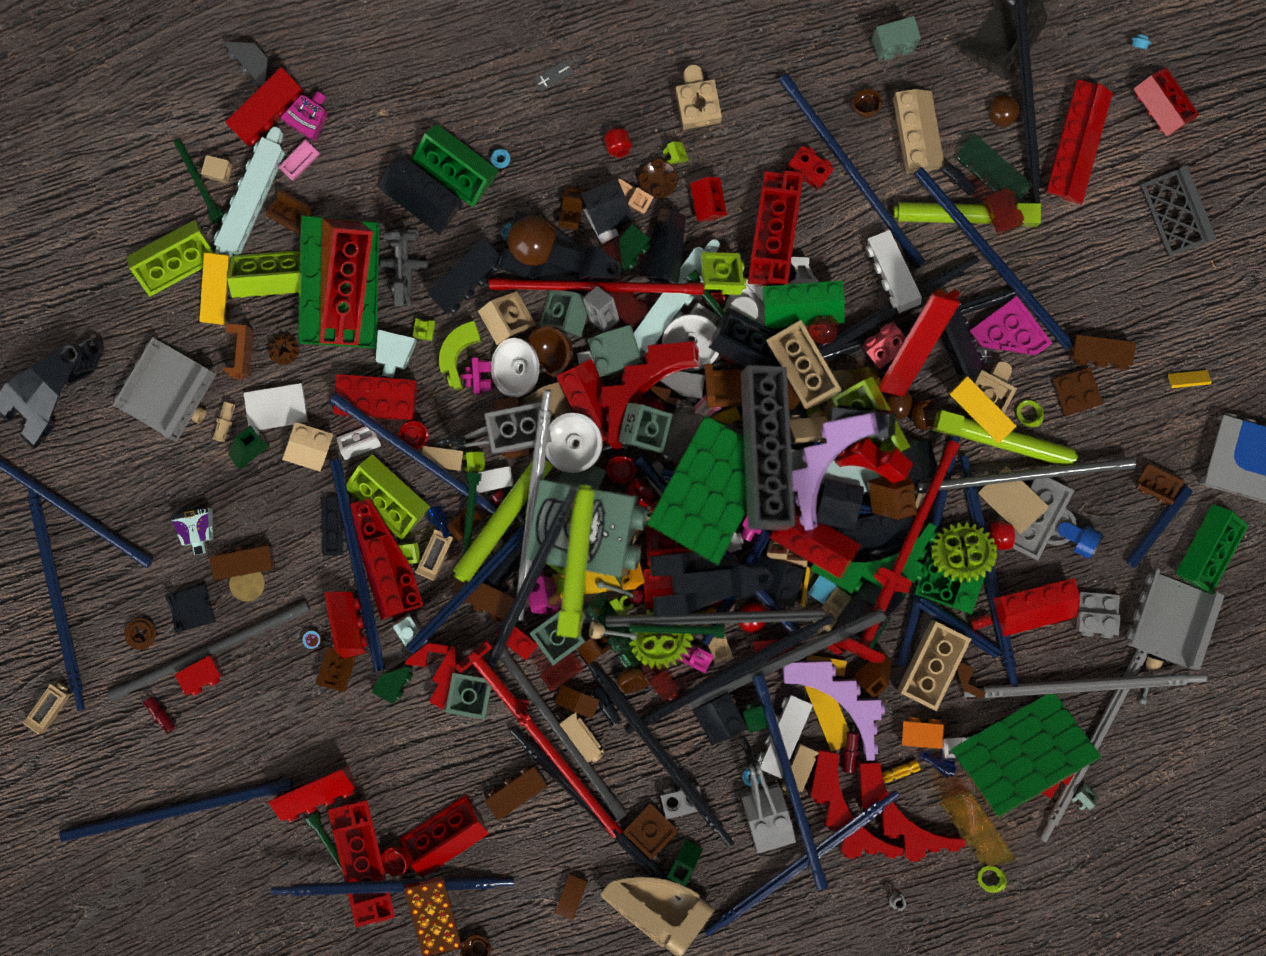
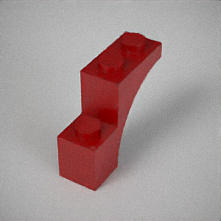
M868 438L861 441L857 440L838 454L835 461L839 467L859 466L870 469L884 476L892 483L906 479L913 465L897 448L883 453Z

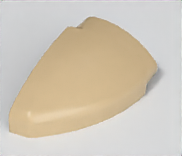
M647 877L626 878L609 883L601 893V897L659 946L664 947L666 945L665 948L676 956H682L715 911V908L691 889L664 879ZM675 895L680 897L681 899L678 901Z

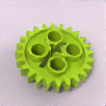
M959 522L957 528H954L951 524L949 531L943 528V534L937 533V539L933 540L934 546L931 547L934 566H938V572L945 571V578L952 575V581L956 577L959 578L960 583H962L963 578H966L968 583H970L971 577L978 581L979 574L985 577L986 571L991 572V567L995 565L997 546L994 545V538L989 539V532L983 534V527L976 530V524L972 528L969 527L968 522H966L965 527H962ZM960 538H963L964 541V551L967 555L966 561L968 567H966L964 564V554L963 550H961L962 544Z
M648 609L646 610L647 615L655 614L654 609L652 613ZM635 632L637 638L629 644L633 648L631 651L636 655L638 661L642 660L643 665L649 663L650 668H653L656 664L658 669H661L662 664L666 668H669L670 662L676 665L677 658L682 661V653L688 655L686 647H692L688 641L694 640L691 634ZM655 644L652 649H647L649 645ZM674 644L671 649H666L668 645Z

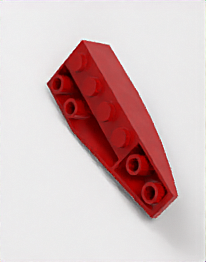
M367 499L351 503L352 516L364 566L381 621L423 607L424 605L412 568L371 500Z

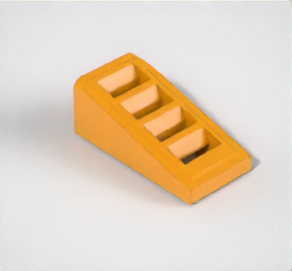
M640 561L637 570L628 569L627 575L622 577L623 590H634L645 582Z

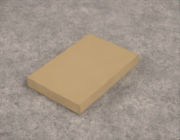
M1006 466L999 473H1007L1012 471ZM1023 481L989 484L978 492V495L1007 523L1013 525L1014 530L1019 535L1026 531L1049 509V506Z

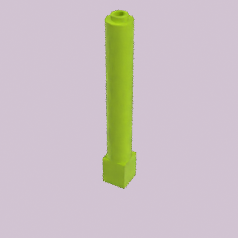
M898 202V205L894 206L893 217L897 218V222L955 223L939 203ZM954 203L971 224H1012L1024 227H1037L1041 224V204Z
M943 410L937 411L932 428L936 432L954 437L958 436L1061 466L1074 465L1077 461L1078 455L1075 453L1074 448L1013 431L998 444L976 421Z
M533 459L453 569L455 572L454 577L464 583L465 580L469 582L528 501ZM546 460L544 465L543 480L553 467V465Z
M579 485L578 493L573 501L562 609L559 611L557 635L574 638L581 636L582 605L595 491L591 490V486Z

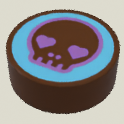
M316 630L306 631L302 636L303 646L309 650L317 649L322 644V635Z

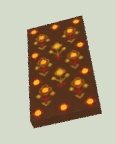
M444 877L404 885L422 955L430 956L461 949L462 942Z

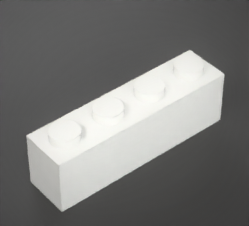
M888 230L868 238L867 254L870 258L873 257L875 261L873 264L877 274H881L883 278L881 282L884 290L889 291L891 295L889 299L892 307L897 308L898 312L901 313L921 305V294L891 231Z
M790 694L788 698L785 697L780 707L783 709L781 715L776 716L789 760L813 706L811 703ZM769 733L765 741L767 748L764 753H760L758 760L761 770L782 779V769L772 736Z

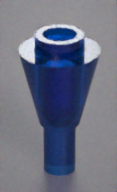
M441 506L430 508L426 514L427 520L441 531L444 538H448L451 533L447 527L444 508Z
M925 752L921 757V760L932 764L947 779L949 776H954L958 767L954 765L956 762L954 760L940 757L935 758Z

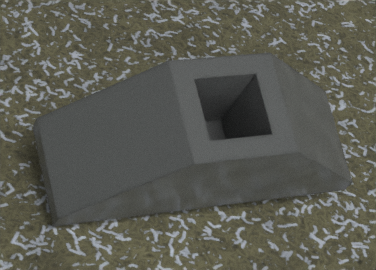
M226 42L224 44L228 49L226 51L228 56L233 61L237 59L241 65L238 67L245 75L250 74L254 78L251 82L257 89L270 78L271 62L255 43Z

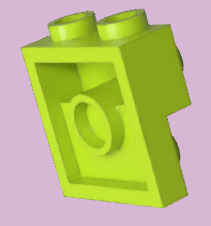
M701 252L700 261L704 289L721 290L722 294L741 295L743 289H746L747 280L746 277H743L744 262L741 261L740 253Z

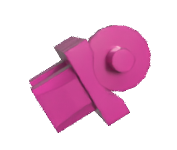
M472 358L473 374H471V367H465V374L460 375V380H466V387H472L473 380L474 394L483 395V392L492 390V380H482V373L491 372V362Z
M694 645L690 648L686 647L688 655L682 653L683 660L681 662L706 673L714 655Z

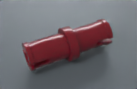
M153 696L142 703L153 716V721L158 722L166 735L177 728L166 714V709H162Z
M848 731L846 732V746L843 749L844 765L842 771L845 773H855L856 756L859 755L857 750L859 733Z

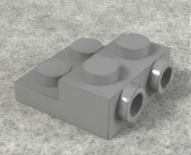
M1079 592L1080 600L1078 617L1076 619V631L1082 632L1081 636L1091 637L1094 636V633H1101L1102 638H1113L1114 635H1119L1120 615L1118 613L1120 595Z

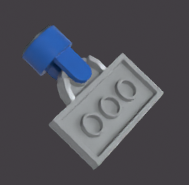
M1050 478L1035 479L1030 489L1049 506V509L1021 535L1015 531V542L1012 548L1038 561L1047 544L1058 546L1072 541L1077 544L1073 552L1087 559L1092 558L1103 539V533L1088 525L1085 530L1076 526V518L1072 512L1066 509L1075 490Z

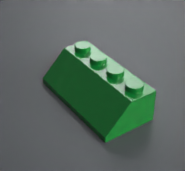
M438 124L424 134L412 159L414 164L472 207L485 194L499 171Z
M843 280L764 286L762 289L765 327L769 329L788 328L800 320L804 326L844 323L845 298Z
M1212 504L1210 510L1205 515L1201 527L1198 528L1192 544L1187 548L1183 561L1179 563L1176 574L1199 589L1213 594L1249 525L1233 511Z

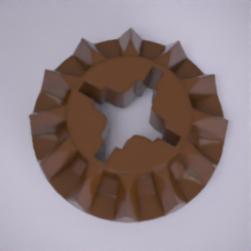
M288 334L274 336L271 342H269L268 347L270 359L279 365H288L294 362L299 355L297 340ZM286 343V348L291 352L280 354L281 351L276 346H283Z
M137 618L129 622L124 633L127 644L137 650L149 648L155 642L157 635L155 625L150 620L144 618ZM138 628L141 631L148 630L144 634V639L141 637L134 638L139 633Z

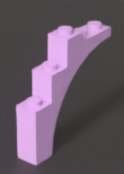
M875 412L823 423L822 435L824 439H827V443L804 448L803 460L808 467L792 470L793 492L797 491L796 503L800 506L802 512L800 514V522L805 527V530L818 527L816 516L817 494L821 480L829 465L850 444L863 437L878 433Z
M801 660L783 667L784 683L801 684L816 688L830 695L848 711L858 728L863 744L864 758L866 760H875V755L878 754V745L874 743V735H877V723H874V720H882L881 715L885 714L884 703H881L879 698H857V696H860V684H857L855 679H832V677L836 676L835 664L832 665L831 660Z

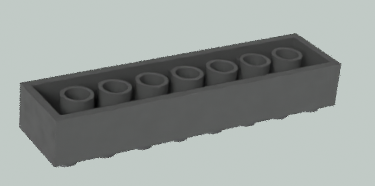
M748 365L741 371L748 529L788 530L795 525L787 367Z

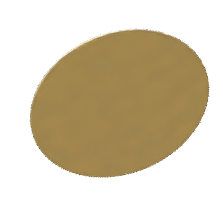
M261 572L230 578L229 587L234 597L245 602L257 599L262 594L265 586L264 577Z

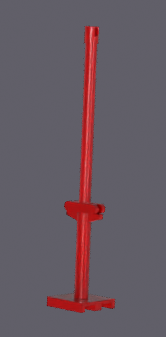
M952 440L948 442L941 462L892 571L883 567L876 570L873 577L883 585V589L872 612L882 609L885 613L894 591L909 592L910 589L908 587L912 585V582L900 575L951 461L960 446L959 443ZM880 623L865 629L858 643L845 638L838 644L839 647L873 663H882L885 655L869 648Z
M486 639L483 644L470 652L455 667L461 673L471 664L475 666L517 718L519 724L528 730L602 822L612 838H616L617 836L612 830L615 828L621 834V828L602 808L532 721L531 715L522 707L482 657L492 648V644Z

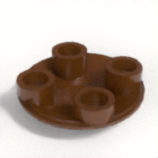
M661 159L652 160L645 164L640 171L639 184L641 189L655 199L669 196L677 186V172L667 161Z

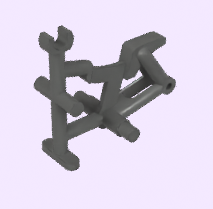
M395 229L391 232H384V240H392L391 246H395V256L398 259H381L380 266L396 269V280L391 290L394 297V305L397 307L403 306L404 295L407 307H412V269L428 268V260L408 259V240H417V237L420 235L418 230Z

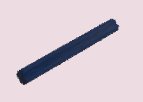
M1182 486L1174 497L1175 502L1173 505L1169 503L1128 557L1126 562L1131 567H1137L1191 496L1193 491L1188 486Z
M921 597L916 605L952 630L970 638L971 643L992 657L997 658L1000 655L1001 648L925 597Z

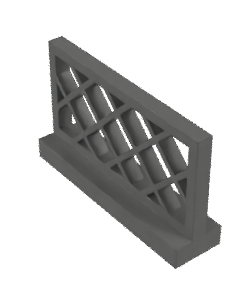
M1187 165L1141 184L1169 257L1216 239ZM1175 175L1179 182L1176 190L1165 186L1167 179ZM1152 184L1160 186L1161 189L1158 196L1150 195L1147 186ZM1163 188L1174 192L1170 202L1159 198ZM1176 194L1185 197L1186 202L1183 208L1172 204ZM1157 201L1168 205L1164 215L1156 212L1155 206ZM1171 206L1181 210L1177 220L1166 216ZM1183 212L1192 215L1193 220L1190 226L1179 222ZM1165 219L1176 223L1172 233L1163 230L1162 224ZM1178 224L1188 228L1185 238L1174 235ZM1191 230L1199 233L1200 241L1194 243L1187 240ZM1172 237L1183 241L1180 249L1171 250L1169 243Z

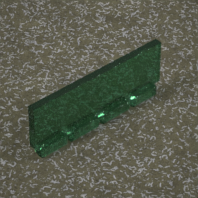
M975 133L959 150L961 155L956 160L966 169L971 163L974 164L970 172L980 181L987 176L989 179L984 185L993 193L997 194L1002 189L1004 192L999 198L1007 205H1010L1013 201L1018 202L1033 186L1029 180Z
M601 593L587 603L589 607L585 611L592 621L597 618L599 620L597 623L602 624L605 630L631 633L627 626L606 627L605 617L618 616L604 593ZM609 635L611 638L606 641L615 654L619 651L622 653L618 656V659L625 669L629 666L634 668L642 662V660L638 661L636 655L631 651L633 648L629 643L633 640L630 637Z

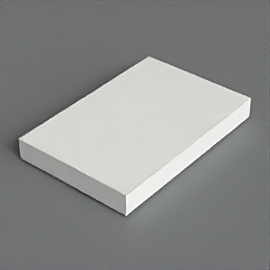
M302 383L243 393L248 426L252 425L259 431L294 425V422L300 424L309 422Z

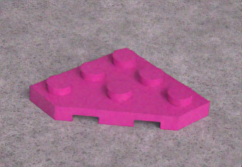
M1017 296L969 331L970 334H973L981 348L1035 356L1052 344L1051 340Z

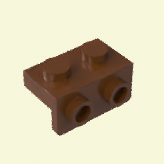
M282 190L277 192L276 200L266 211L267 217L300 235L301 215L312 216L313 208L309 204L301 202L294 198L292 194Z
M1147 462L1136 480L1137 488H1139L1138 490L1145 495L1151 494L1161 503H1170L1172 505L1175 502L1174 497L1184 483L1183 478L1150 462Z
M327 646L315 684L345 692L356 656L343 659L335 651L334 647Z

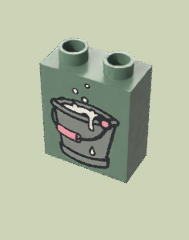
M549 479L540 480L526 560H534L560 504L564 503L570 488L575 487L579 489V485ZM591 487V490L595 491L586 571L616 577L626 576L628 569L637 570L641 547L632 544L635 529L644 530L648 507L639 505L641 496ZM572 510L546 561L547 564L566 567Z

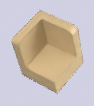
M207 155L201 174L205 178L228 184L233 165L228 160Z

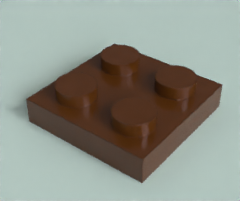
M1091 367L1052 380L1064 417L1103 405Z
M651 802L623 830V833L651 860L679 832Z

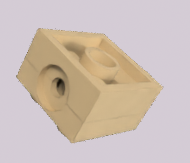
M688 66L684 71L685 85L676 86V97L682 129L686 130L721 123L722 115L715 79L704 81L702 70L699 66Z
M999 362L993 366L990 374L983 370L979 371L973 382L1005 413L1017 388L1007 383L1012 374L1011 366L1006 362Z

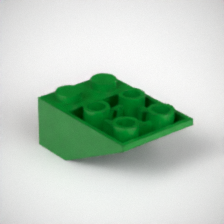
M927 557L923 569L925 572L918 583L915 594L972 615L985 577L979 575L978 581L971 577L970 583H968L966 578H963L962 583H960L958 577L952 581V575L945 578V571L938 572V566H934V560L931 557Z

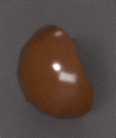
M529 215L521 217L513 223L508 232L507 243L509 250L516 260L525 265L536 266L544 264L550 255L557 231L551 222L542 216Z
M543 326L533 331L528 337L527 342L535 349L539 365L547 370V374L554 377L565 371L570 365L573 356L572 342L564 331L554 326Z

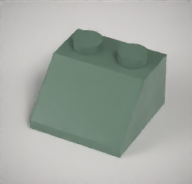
M549 290L539 326H554L564 331L567 335L581 337L587 318V311L583 301L585 296L576 292Z
M631 325L587 339L599 377L625 370V366L643 363Z
M453 673L445 713L485 719L491 686L480 676ZM477 681L485 683L480 694H477L474 689Z

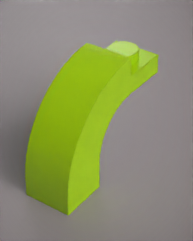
M475 321L454 329L447 336L440 350V371L442 374H450L447 376L449 386H453L455 390L463 389L457 369L459 354L466 347L482 342Z

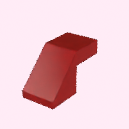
M428 643L408 658L405 664L426 667L429 652L447 654L450 645Z

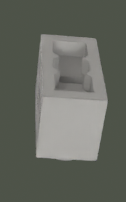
M598 286L588 292L583 298L589 321L604 333L610 331L620 322L614 298Z
M690 782L701 795L699 784L695 785L694 782ZM675 787L664 789V793L660 794L666 819L698 812L692 803L686 800V796L681 789L675 790ZM670 797H675L678 800V804L675 807L667 805V800Z

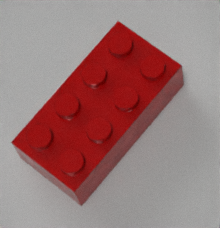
M336 375L335 393L337 392L350 401L353 406L369 417L401 421L415 420L418 382L416 380ZM334 406L333 414L337 416H350Z

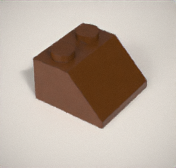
M907 475L906 479L892 483L884 476L868 480L872 513L897 520L917 514L914 484L909 475Z

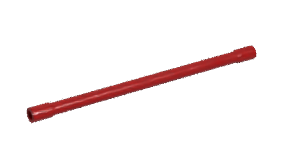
M490 278L489 280L490 290L592 291L598 286L606 292L685 293L689 295H704L705 292L703 283L688 282L646 283L517 280L508 278Z

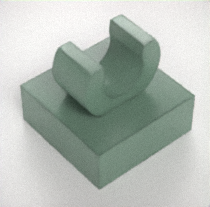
M1083 783L1073 796L1072 802L1080 800L1082 802L1079 807L1080 810H1084L1086 807L1091 810L1096 806L1098 796L1086 783Z

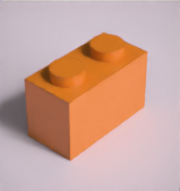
M908 717V720L903 721L902 745L943 749L945 724L940 723L939 719H928V722H920V718Z

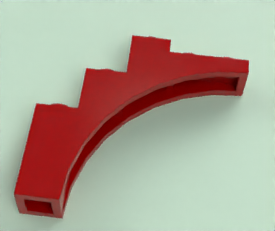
M694 341L648 345V352L645 353L646 364L625 366V373L622 374L623 385L601 388L599 404L607 411L606 421L609 424L608 431H606V441L614 449L622 448V443L618 442L628 403L637 404L645 392L665 377L684 369L699 367V347Z
M817 749L819 754L816 755L809 796L814 798L813 802L825 804V801H828L824 824L829 826V830L836 831L854 817L844 801L839 786V754L837 752ZM864 827L859 828L840 843L839 849L844 854V857L855 859L856 856L861 857L862 849H865V853L872 855L881 852L884 853L885 857L896 859V856L902 857L903 853L901 846L874 836Z
M878 761L858 762L861 811L888 795L882 778L881 765ZM894 802L887 805L885 810L881 812L882 833L887 835V838H899V835H902L903 856L906 859L909 858L911 862L921 861V858H926V849H928V852L934 853L940 852V849L948 848V851H960V848L965 847V839L963 837L944 836L929 832L915 825L900 812Z

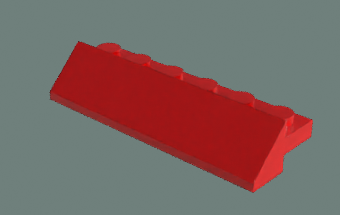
M1082 80L1076 81L1046 189L1048 194L1062 197L1063 200L1080 205L1083 204L1113 95L1110 90L1100 83L1096 85Z
M765 171L748 284L761 286L788 285L804 173L784 171L783 174Z
M939 289L932 294L880 382L878 388L881 392L904 397L960 304L959 300H957L961 294L959 291L953 289L945 293Z
M367 800L328 809L344 881H385L386 876ZM390 893L348 894L356 928L395 918Z

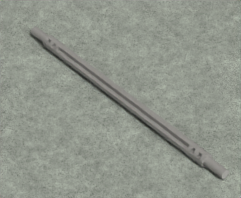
M551 390L543 391L542 407L539 409L516 596L532 565V561L526 560L539 482L543 480L551 410H549ZM524 609L518 620H523Z
M1137 649L1123 677L1137 676L1149 653ZM1130 689L1115 690L1089 739L1097 750ZM1089 765L1076 772L1069 785H1065L1039 838L1042 841L1047 842L1055 825L1058 826Z
M1185 673L1026 683L1018 684L1017 687H1013L1012 684L983 686V688L979 689L986 692L984 698L1179 686L1187 685V683L1207 682L1206 674L1186 675ZM964 691V697H976Z

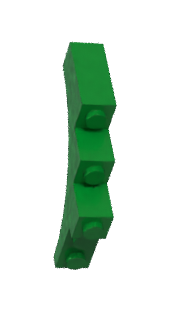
M931 523L928 524L923 533L916 539L900 575L909 579L912 584L915 580L920 581L925 572L922 570L924 565L917 562V560L924 558L928 551L925 549L928 542L932 543L937 535V532L934 531L936 526ZM899 553L878 561L866 563L851 562L842 579L813 564L810 571L850 594L853 591H859L863 583L860 580L861 577L883 589V585L873 576L878 568L883 567L892 571Z

